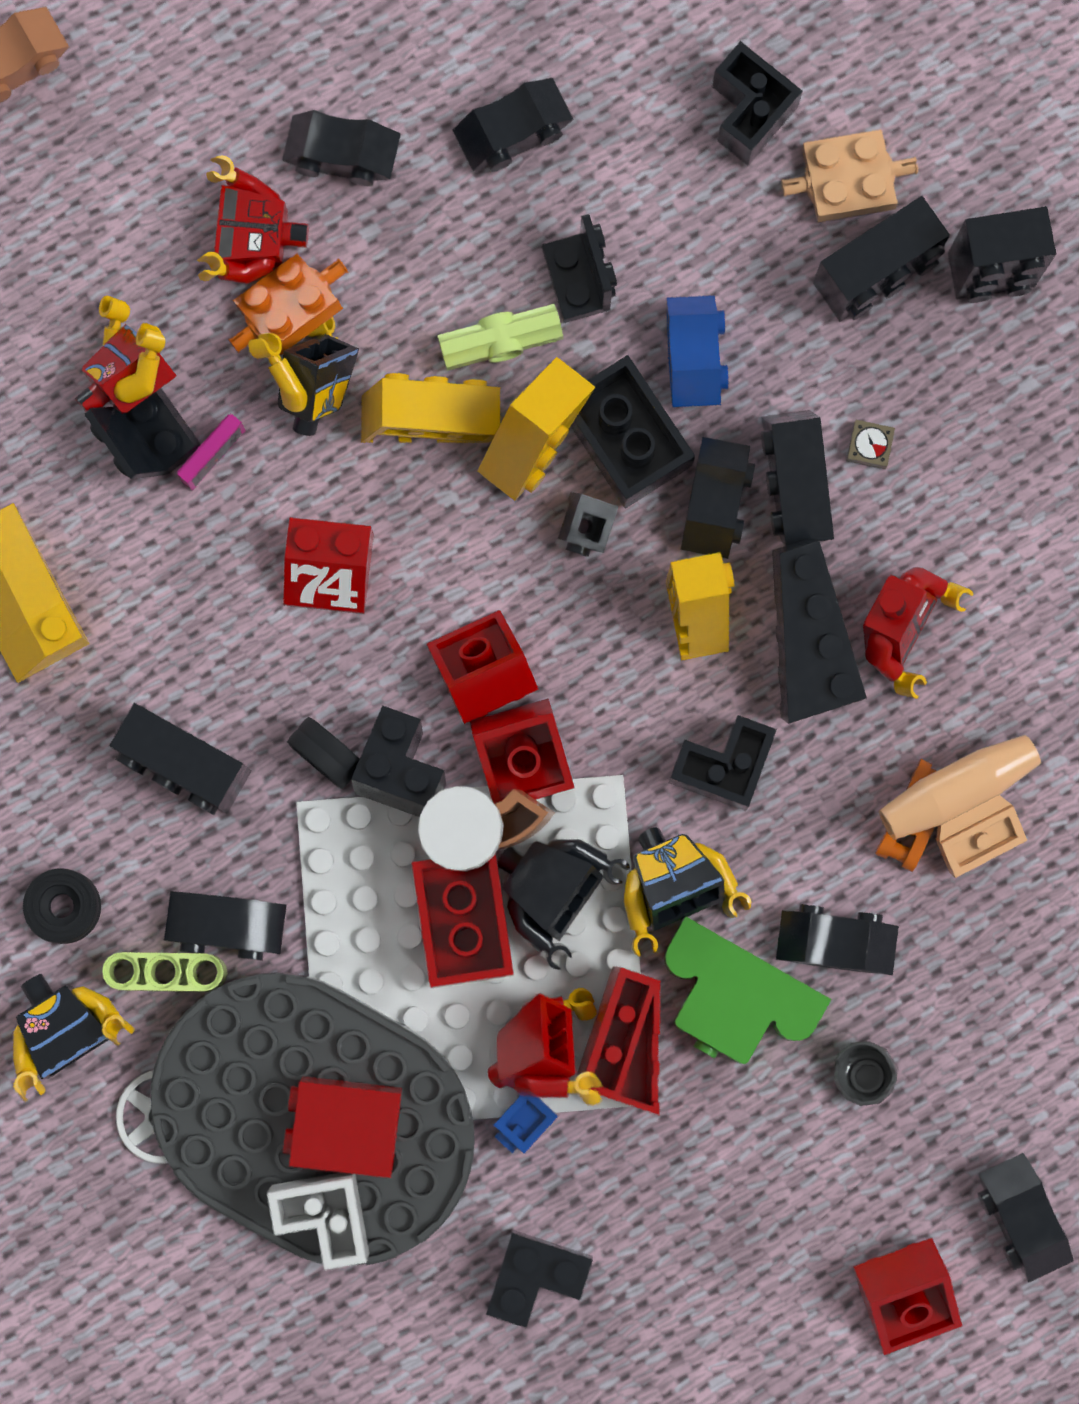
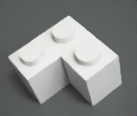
M341 1172L271 1185L267 1195L274 1235L317 1228L324 1270L367 1263L369 1249L355 1174Z

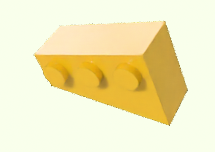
M556 357L510 404L477 472L514 501L525 490L532 493L544 479L546 473L543 471L551 464L558 453L555 449L569 433L571 424L590 397L595 386Z
M390 373L386 374L384 378L380 379L362 395L361 443H373V438L377 435L399 436V443H412V437L437 439V443H489L493 440L500 426V387L487 386V381L470 379L463 381V384L448 383V378L441 376H430L424 378V381L409 380V375Z
M721 552L671 562L665 583L681 661L728 652L729 594L732 593L731 587H734V577L730 562L723 563Z

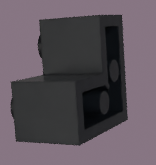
M741 41L714 72L712 88L736 106L720 125L717 141L748 166L799 107L803 90Z
M382 705L351 779L355 794L420 817L427 802L445 789L446 779L443 769L413 759L423 736L421 719Z
M737 715L723 753L684 740L668 783L746 811L750 806L777 729Z
M513 1230L486 1315L527 1328L540 1287L580 1300L593 1261L592 1255Z

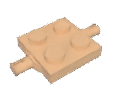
M882 129L804 142L802 150L806 166L805 174L803 177L781 179V188L784 197L807 192L808 197L814 204L817 223L895 210L898 204L894 188L895 177L918 174V164L916 163V157L892 161L886 151Z

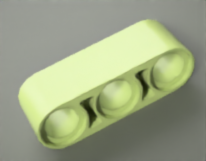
M120 952L108 957L102 969L103 979L107 985L113 989L125 991L211 992L225 983L228 974L223 960L217 956L205 953ZM128 960L133 965L134 973L130 981L122 984L115 978L114 969L120 961ZM169 960L175 967V977L168 984H162L156 978V967L162 961ZM211 961L217 968V977L212 983L204 985L197 978V968L203 962Z

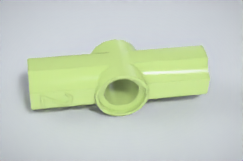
M555 304L514 315L512 312L492 314L482 318L477 325L438 335L447 371L486 360L496 363L513 359L524 352L523 350L564 339Z

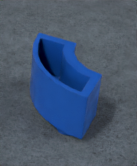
M715 295L666 298L672 407L721 405V390L728 389L729 385L728 366L720 364L718 335H725L724 310H717Z

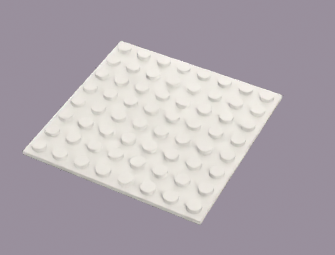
M623 775L572 779L575 788L536 799L554 811V816L534 836L512 846L525 855L535 841L547 845L553 839H580L606 853L607 859L610 861L623 859L629 863L630 870H625L617 864L611 870L613 877L620 879L624 883L613 885L603 878L561 940L558 941L553 938L552 942L554 944L562 943L567 946L572 958L565 951L556 950L551 957L552 961L561 968L556 970L547 962L544 951L538 952L516 931L507 908L510 896L503 890L504 883L510 875L498 867L514 976L433 989L430 988L412 869V862L431 859L422 848L418 834L420 817L362 796L296 802L309 977L339 988L406 1026L431 1043L445 1057L458 1075L468 1097L473 1120L500 1118L520 1096L515 1089L508 1086L504 1088L494 1086L487 1072L488 1068L497 1062L496 1037L499 1031L519 1013L525 1003L531 1001L539 993L549 998L562 996L563 1000L569 999L570 994L575 989L585 988L592 994L595 1001L593 1004L598 1012L613 966L622 967L641 974L639 957L633 953L631 947L636 933L635 930L630 929L623 902L627 874L632 870ZM488 786L470 787L487 795L492 800ZM506 848L496 851L497 866L499 857ZM572 1011L576 1074L570 1077L569 1081H575L596 1016L591 1020L581 1021ZM569 1094V1098H540L555 1113L630 1107V1105L601 1095V1102L593 1106L585 1104L578 1094Z

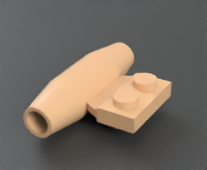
M1026 735L976 750L917 781L881 808L879 816L886 831L893 840L938 826L937 838L935 840L949 873L957 878L1028 841L1014 806L1000 796V794L1041 764L1040 756L1033 742Z

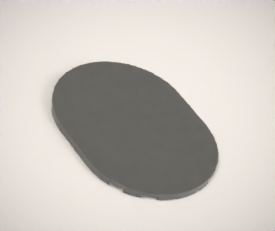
M261 973L236 979L214 989L199 999L183 1014L166 1037L154 1066L151 1081V1119L159 1148H161L167 1162L173 1169V1173L200 1201L279 1247L301 1258L323 1264L317 1228L274 1235L267 1195L271 1185L341 1173L289 1166L290 1154H283L286 1128L294 1129L296 1113L288 1112L291 1086L299 1087L300 1079L302 1076L402 1088L391 1178L355 1174L369 1249L367 1263L356 1265H371L396 1258L398 1255L426 1241L448 1219L465 1190L471 1172L475 1142L474 1121L468 1097L458 1075L445 1057L425 1038L339 988L309 976L293 973Z

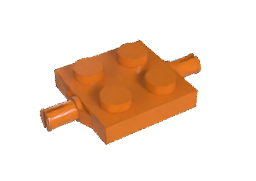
M296 253L233 300L236 307L245 317L247 327L232 338H229V342L239 354L240 351L248 346L250 340L259 339L258 335L273 333L281 339L282 350L279 355H282L284 350L294 346L343 309L329 285L348 273L347 268L337 258L336 261L324 270L318 272L310 268L299 254Z

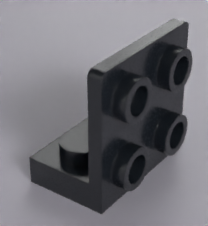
M589 214L581 216L580 234L542 244L543 255L564 323L610 311L611 298L616 296L614 286H617V280L612 263H604L603 261L605 259L603 248L606 247L600 224H592Z
M162 388L127 413L122 414L113 406L90 408L85 413L86 418L91 424L90 429L93 435L100 442L105 443L114 456L113 461L117 469L130 479L168 475L201 445Z

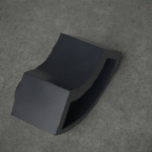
M547 78L525 82L500 100L473 109L452 131L473 172L485 168H490L491 172H496L512 163L511 158L539 144L546 146L560 139L563 136L561 130L574 119L554 79Z
M311 110L292 115L282 161L295 165V171L304 176L318 177L319 173L347 178L357 185L370 187L373 186L374 181L391 179L401 133L370 119H343Z
M702 437L680 550L705 555L721 552L722 558L728 559L732 543L740 544L744 520L737 519L742 490L743 486L751 488L755 464L748 462L750 446Z
M170 891L164 941L180 943L179 951L205 953V946L239 950L238 958L263 961L264 953L281 954L287 905L225 896Z
M800 904L799 912L782 910L776 960L893 976L899 926L882 923L883 915L858 912L857 919L824 915V907Z
M1024 1153L978 1174L984 1189L977 1193L986 1214L988 1216L994 1214L1008 1243L1007 1246L1003 1247V1251L1014 1271L1021 1268L1029 1283L1074 1262L1068 1238L1050 1205L1041 1180Z

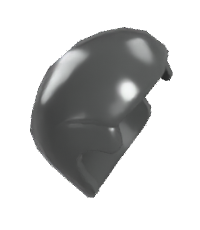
M870 1041L850 1043L837 1054L835 1058L834 1082L846 1100L859 1106L880 1104L894 1091L897 1081V1068L895 1061L886 1048Z

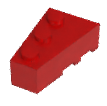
M612 967L576 1075L577 1078L581 1073L591 1072L598 1077L603 1086L591 1087L588 1090H594L601 1096L660 1115V1102H658V1075H660V980L622 967Z

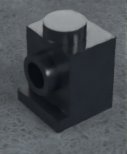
M570 492L568 498L570 502L558 539L568 542L565 550L589 557L591 550L604 553L619 506L583 494ZM582 518H585L589 525L584 533L578 531Z

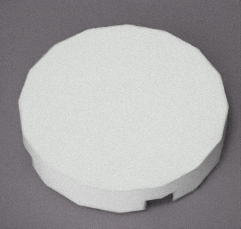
M455 786L440 791L427 802L420 815L418 834L422 848L432 861L447 869L468 871L481 867L494 857L501 842L504 825L499 809L487 795L474 788Z

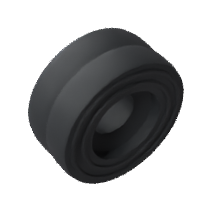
M310 717L301 723L298 730L287 741L293 750L341 789L352 779L360 760L347 746Z
M57 868L40 874L28 886L23 899V914L27 925L38 937L53 943L69 944L83 939L95 928L101 914V899L96 886L85 875L70 869ZM61 894L68 895L74 905L72 913L65 918H57L51 911L53 899Z

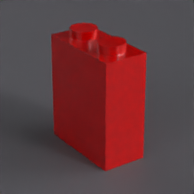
M302 1076L299 1081V1087L291 1086L288 1112H296L294 1129L286 1128L283 1154H290L289 1166L391 1178L402 1088Z

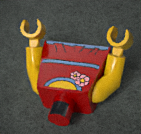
M104 296L99 304V314L101 317L110 319L109 326L104 327L103 346L82 367V372L92 384L80 393L75 400L85 412L90 408L104 407L109 402L123 414L151 396L177 375L159 353L163 350L166 343L160 329L148 323H142L138 332H135L127 324L121 328V323L125 322L130 315L129 305L125 301Z

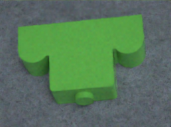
M686 916L679 925L664 955L665 966L674 977L680 979L694 977L696 979L673 1021L674 1026L697 1039L693 1047L714 1059L718 1053H721L739 1064L748 1063L771 1021L773 1022L775 1032L781 1038L789 1041L804 1040L814 1032L832 1000Z

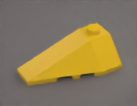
M12 503L0 510V652L15 680L19 683L90 643L17 507Z

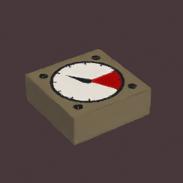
M855 420L846 461L886 470L895 428Z

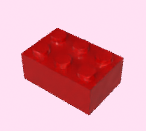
M496 853L494 857L481 867L468 871L447 869L432 861V859L412 862L430 988L514 976Z

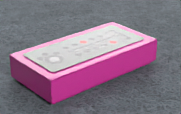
M228 414L177 471L178 477L188 488L193 491L246 431L242 422L233 414Z

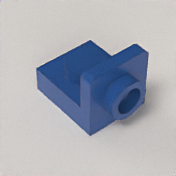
M520 1095L494 1124L499 1130L495 1137L510 1152L514 1153L518 1148L525 1154L558 1118V1115L540 1098Z

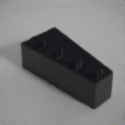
M808 538L772 550L774 598L777 614L776 639L779 653L778 678L781 692V719L790 724L867 699L820 541Z

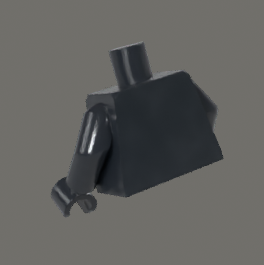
M553 839L547 845L535 841L525 855L511 846L503 851L498 860V867L510 875L504 883L503 890L510 896L507 908L516 931L538 952L544 951L547 962L556 970L561 969L551 959L552 954L556 950L565 951L570 958H572V955L564 944H554L552 942L553 938L558 941L561 940L603 878L613 885L624 883L612 875L611 870L615 864L625 870H630L627 861L623 859L610 861L607 859L606 853L580 839Z

